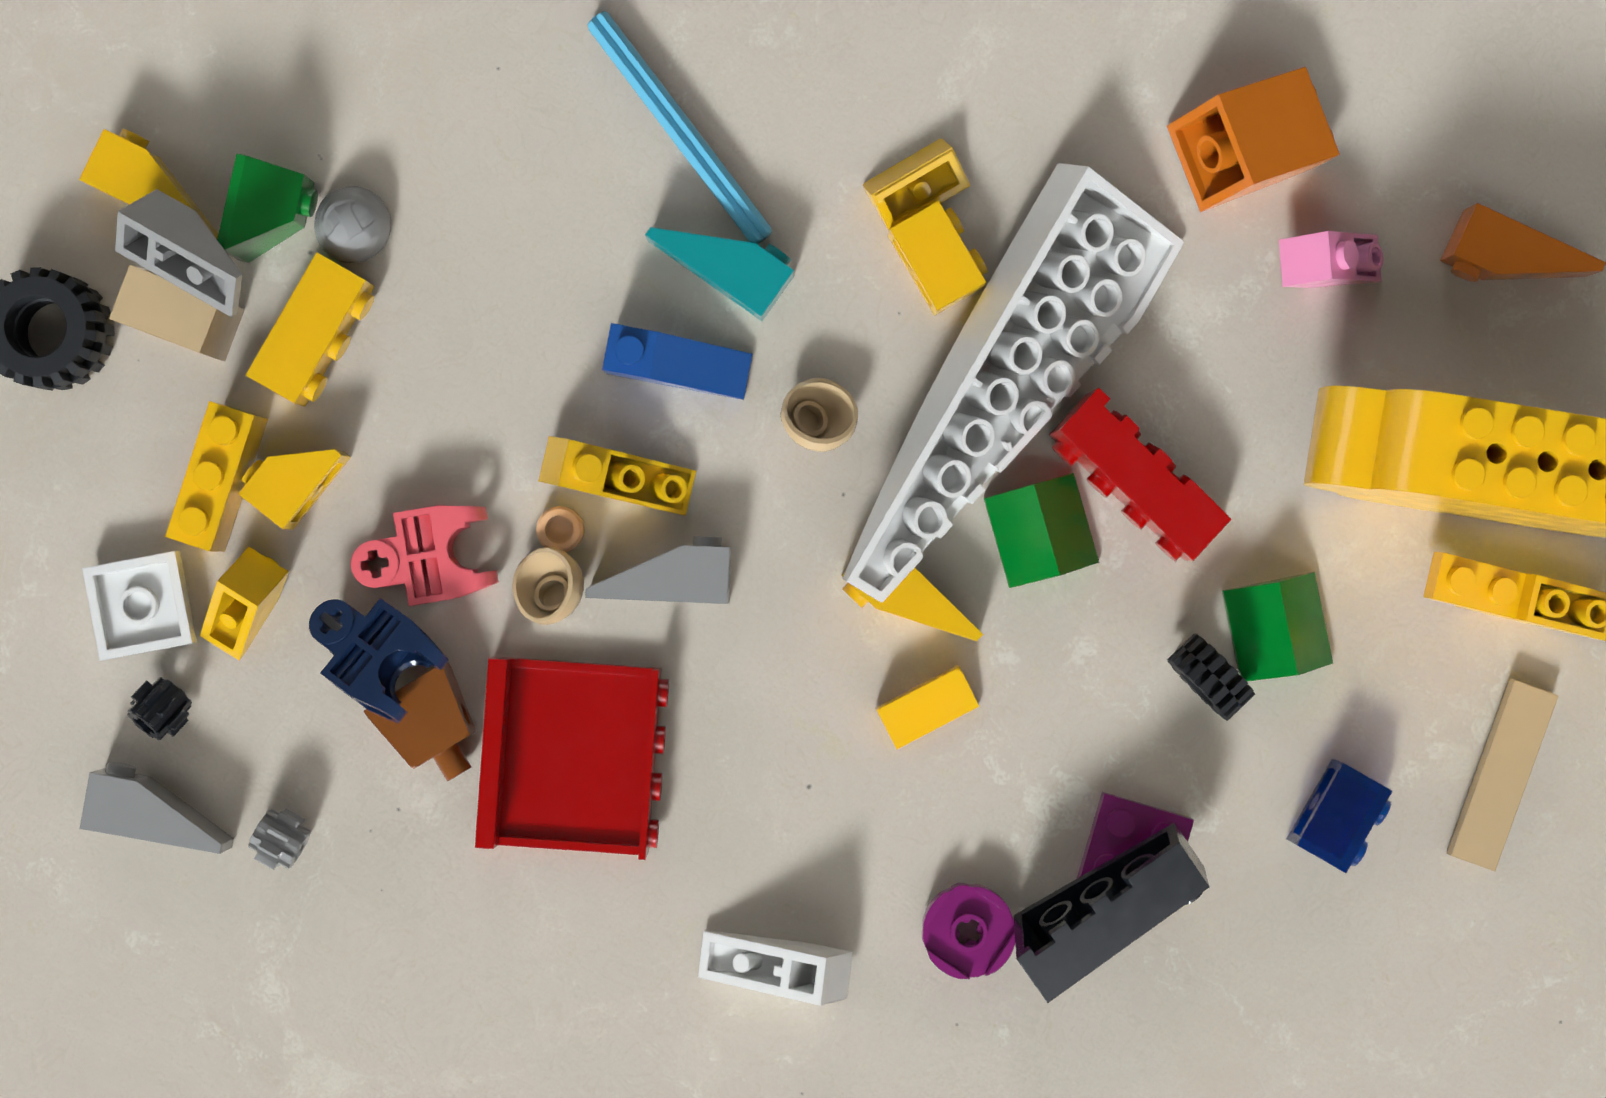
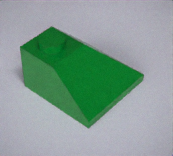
M236 153L218 233V242L228 255L239 261L250 263L305 228L307 217H312L317 207L318 191L313 189L315 182L305 174Z

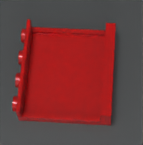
M500 656L488 658L475 848L494 849L497 845L638 855L639 860H646L649 848H657L659 836V820L651 819L652 801H660L662 793L663 773L654 772L655 755L664 754L666 726H658L659 707H667L669 696V679H661L662 668Z

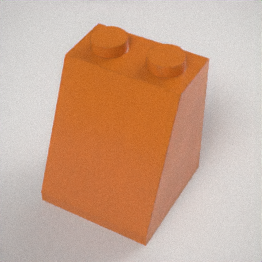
M1306 67L1220 93L1167 125L1200 212L1309 171L1340 155L1333 132L1328 125L1316 89L1312 84Z

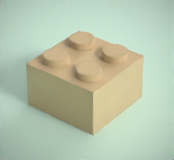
M129 264L109 319L225 362L245 309L239 307L238 314L230 317L153 272Z

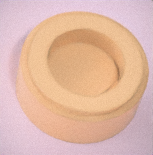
M562 506L546 510L540 516L536 526L538 540L544 548L555 547L565 552H570L579 546L585 531L580 515L574 510Z

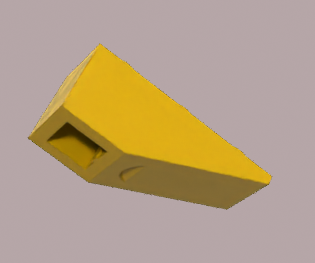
M549 436L538 482L686 516L696 470L571 439Z

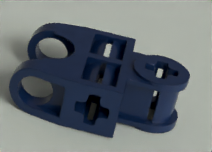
M381 598L366 616L342 600H327L315 608L309 620V631L312 637L334 655L320 674L368 711L396 723H400L408 713L400 706L402 702L395 693V684L399 675L405 669L415 665H422L427 668L433 665L437 669L442 670L449 661L446 655L421 628Z

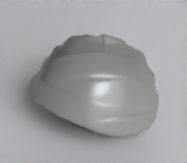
M348 186L333 191L322 200L315 215V235L319 245L329 256L345 263L364 262L377 255L387 243L391 232L390 214L381 198L375 193L362 187Z

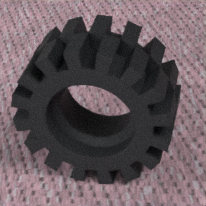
M1196 633L1167 659L1173 670L1180 675L1179 677L1214 712L1226 721L1235 715L1255 695L1252 687L1227 662V659Z

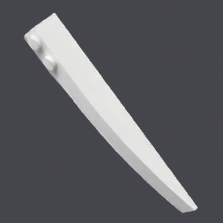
M1058 163L963 326L894 461L843 576V580L881 603L923 559L922 552L936 537L941 539L953 526L950 521L967 503L973 504L985 491L983 485L996 471L1001 473L1052 417L1051 410L1062 398H1070L1081 386L1079 380L1093 364L1100 365L1112 352L1110 346L1122 333L1128 334L1134 328L1185 243L1089 166Z

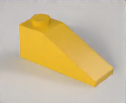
M124 128L119 136L103 129L79 178L80 181L129 205L158 189L195 210L215 238H218V232L161 158L146 149L150 141Z
M916 568L904 578L883 603L850 583H847L842 588L861 608L869 602L875 609L974 641H978L983 636Z

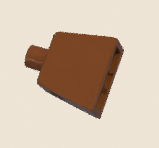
M449 662L446 663L442 670L435 667L395 691L397 698L402 702L400 706L408 712L400 723L390 721L367 709L364 710L367 718L411 768L415 769L433 758L448 782L472 767L458 742L475 733L476 729Z

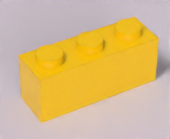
M316 252L248 369L246 376L294 404L305 407L309 400L312 402L316 401L326 386L327 377L323 375L331 361H338L350 344L351 337L347 334L356 319L361 321L369 312L374 302V296L371 295V292L375 286Z
M209 401L165 537L210 552H225L242 501V497L238 494L245 486L242 478L255 461L268 419Z

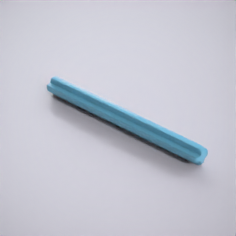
M606 11L593 17L587 24L591 34L748 241L756 244L764 241L772 233L770 225L613 18Z

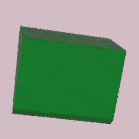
M1074 473L984 498L1009 588L1061 576L1099 563Z
M1315 572L1222 590L1238 673L1247 682L1297 676L1333 664Z

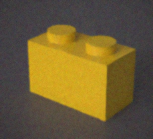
M939 201L890 228L888 238L934 316L982 289L986 284L983 275L988 273L987 267L977 250L973 248L968 251L959 235L964 232V228L951 207L944 210Z

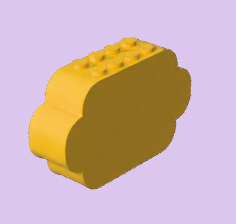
M1324 386L1318 389L1303 485L1337 492L1340 496L1563 533L1606 538V418L1435 391Z

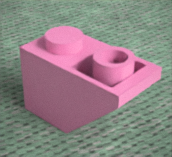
M1324 231L1279 240L1282 287L1316 288L1382 282L1383 252L1378 243V235Z

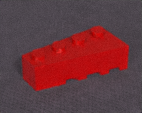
M1099 387L1087 393L1049 434L1056 442L1052 449L1070 466L1078 462L1090 473L1086 479L1087 482L1102 496L1107 498L1112 493L1123 503L1125 507L1121 510V513L1140 530L1148 526L1159 537L1155 544L1175 562L1180 557L1184 561H1194L1232 519L1191 478L1184 474L1180 478L1173 473L1176 465L1161 448L1156 447L1150 442L1144 446L1138 440L1141 437L1140 428L1127 415H1121L1115 410L1110 412L1105 407L1110 398Z

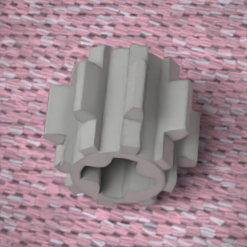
M272 809L268 810L258 823L248 844L249 848L257 852L254 859L273 870L276 866L279 867L280 865L287 869L291 868L304 850L311 834L309 829L302 826L305 819L288 809L280 811V813Z

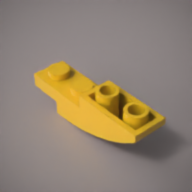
M1434 551L1423 595L1424 598L1505 619L1606 641V592Z

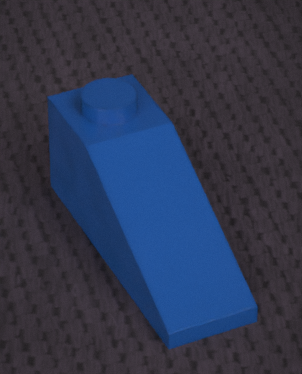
M611 323L602 370L607 375L744 400L753 354L661 332Z

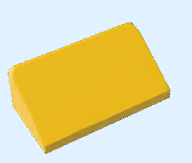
M944 139L934 141L863 184L866 194L888 231L933 203L939 201L941 204L971 186L952 146Z
M956 665L875 707L893 744L896 749H899L978 708L979 705L960 666Z

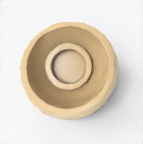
M813 378L798 383L787 393L783 400L780 417L786 432L799 446L808 450L827 452L840 447L854 434L858 424V408L852 395L837 382L824 378Z
M555 547L539 548L522 559L516 568L512 584L513 596L520 612L529 620L541 625L557 623L571 615L581 601L584 591L582 570L577 561L565 551Z

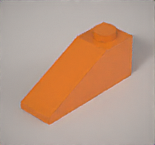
M1479 203L1463 210L1440 259L1441 262L1452 266L1451 273L1471 282H1477L1478 279L1506 280L1587 277L1602 272L1606 265V262Z

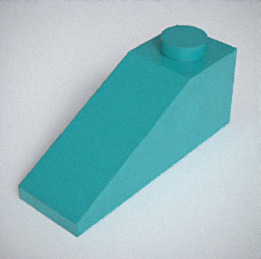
M650 227L645 234L649 243L760 321L764 320L794 277V270L788 266L792 259L771 244H768L766 249H763L758 244L653 227Z

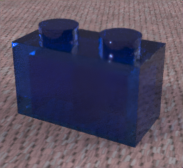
M1331 759L1290 831L1287 840L1347 873L1350 866L1355 867L1364 857L1368 847V842L1365 839L1373 825H1380L1386 818L1391 807V801L1388 799L1393 791L1347 764Z

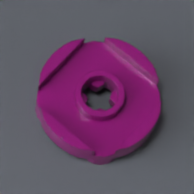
M956 883L937 894L926 908L922 919V940L930 960L945 974L957 979H970V977H980L982 975L988 976L998 971L1013 952L1015 946L1014 920L1006 902L990 888L979 884ZM973 919L979 922L976 929L981 935L977 941L969 938L963 943L958 940L960 931L956 927L961 921L968 923Z

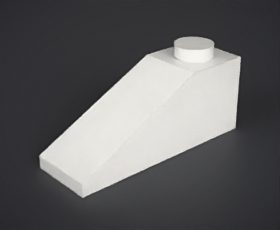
M707 930L703 931L698 978L822 1006L847 999L853 952L807 942Z

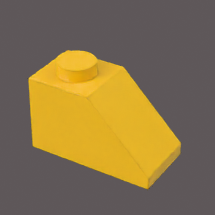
M331 449L269 456L264 462L259 459L244 474L242 482L245 483V486L238 494L281 529L294 530L351 456L344 451Z
M248 547L217 580L200 637L240 660L278 602L289 571L278 565L272 558L264 556Z

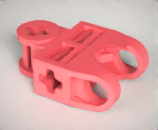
M436 505L395 512L393 517L397 536L367 541L354 551L351 558L352 573L356 580L364 586L379 588L405 584L409 606L460 598L499 583L497 570L478 573V569H468L459 564L453 553V544L460 532L470 528V523L488 520L486 507ZM375 552L378 553L379 557L388 558L389 567L381 569V577L378 571L369 570L368 562L376 559Z

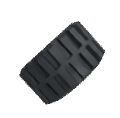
M41 267L30 268V273L22 270L10 273L12 282L1 279L0 374L2 376L14 379L13 382L25 386L53 391V389H73L72 383L83 385L91 380L88 375L89 371L98 373L105 366V364L99 361L101 355L110 356L113 346L106 344L107 336H115L113 325L106 323L105 319L110 317L111 311L108 306L100 304L103 297L97 290L89 288V284L78 278L53 269L49 271ZM56 303L65 315L67 325L65 338L54 352L39 357L29 343V323L39 309Z

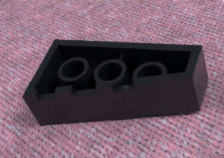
M1173 823L1013 915L1017 961L1047 1003H1049L1181 907L1197 900L1210 887L1204 865L1176 824Z

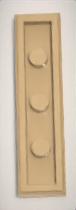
M1509 679L1446 854L1491 871H1496L1559 697L1558 695L1514 679Z

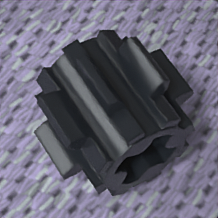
M159 677L153 684L146 680L131 696L133 699L130 702L132 707L128 710L129 713L127 715L139 729L151 738L161 740L167 733L174 737L189 721L187 717L190 714L187 711L192 707V702L181 688H178L168 679L164 680L162 677Z

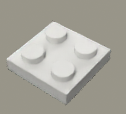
M171 551L82 568L99 661L197 643L180 551Z

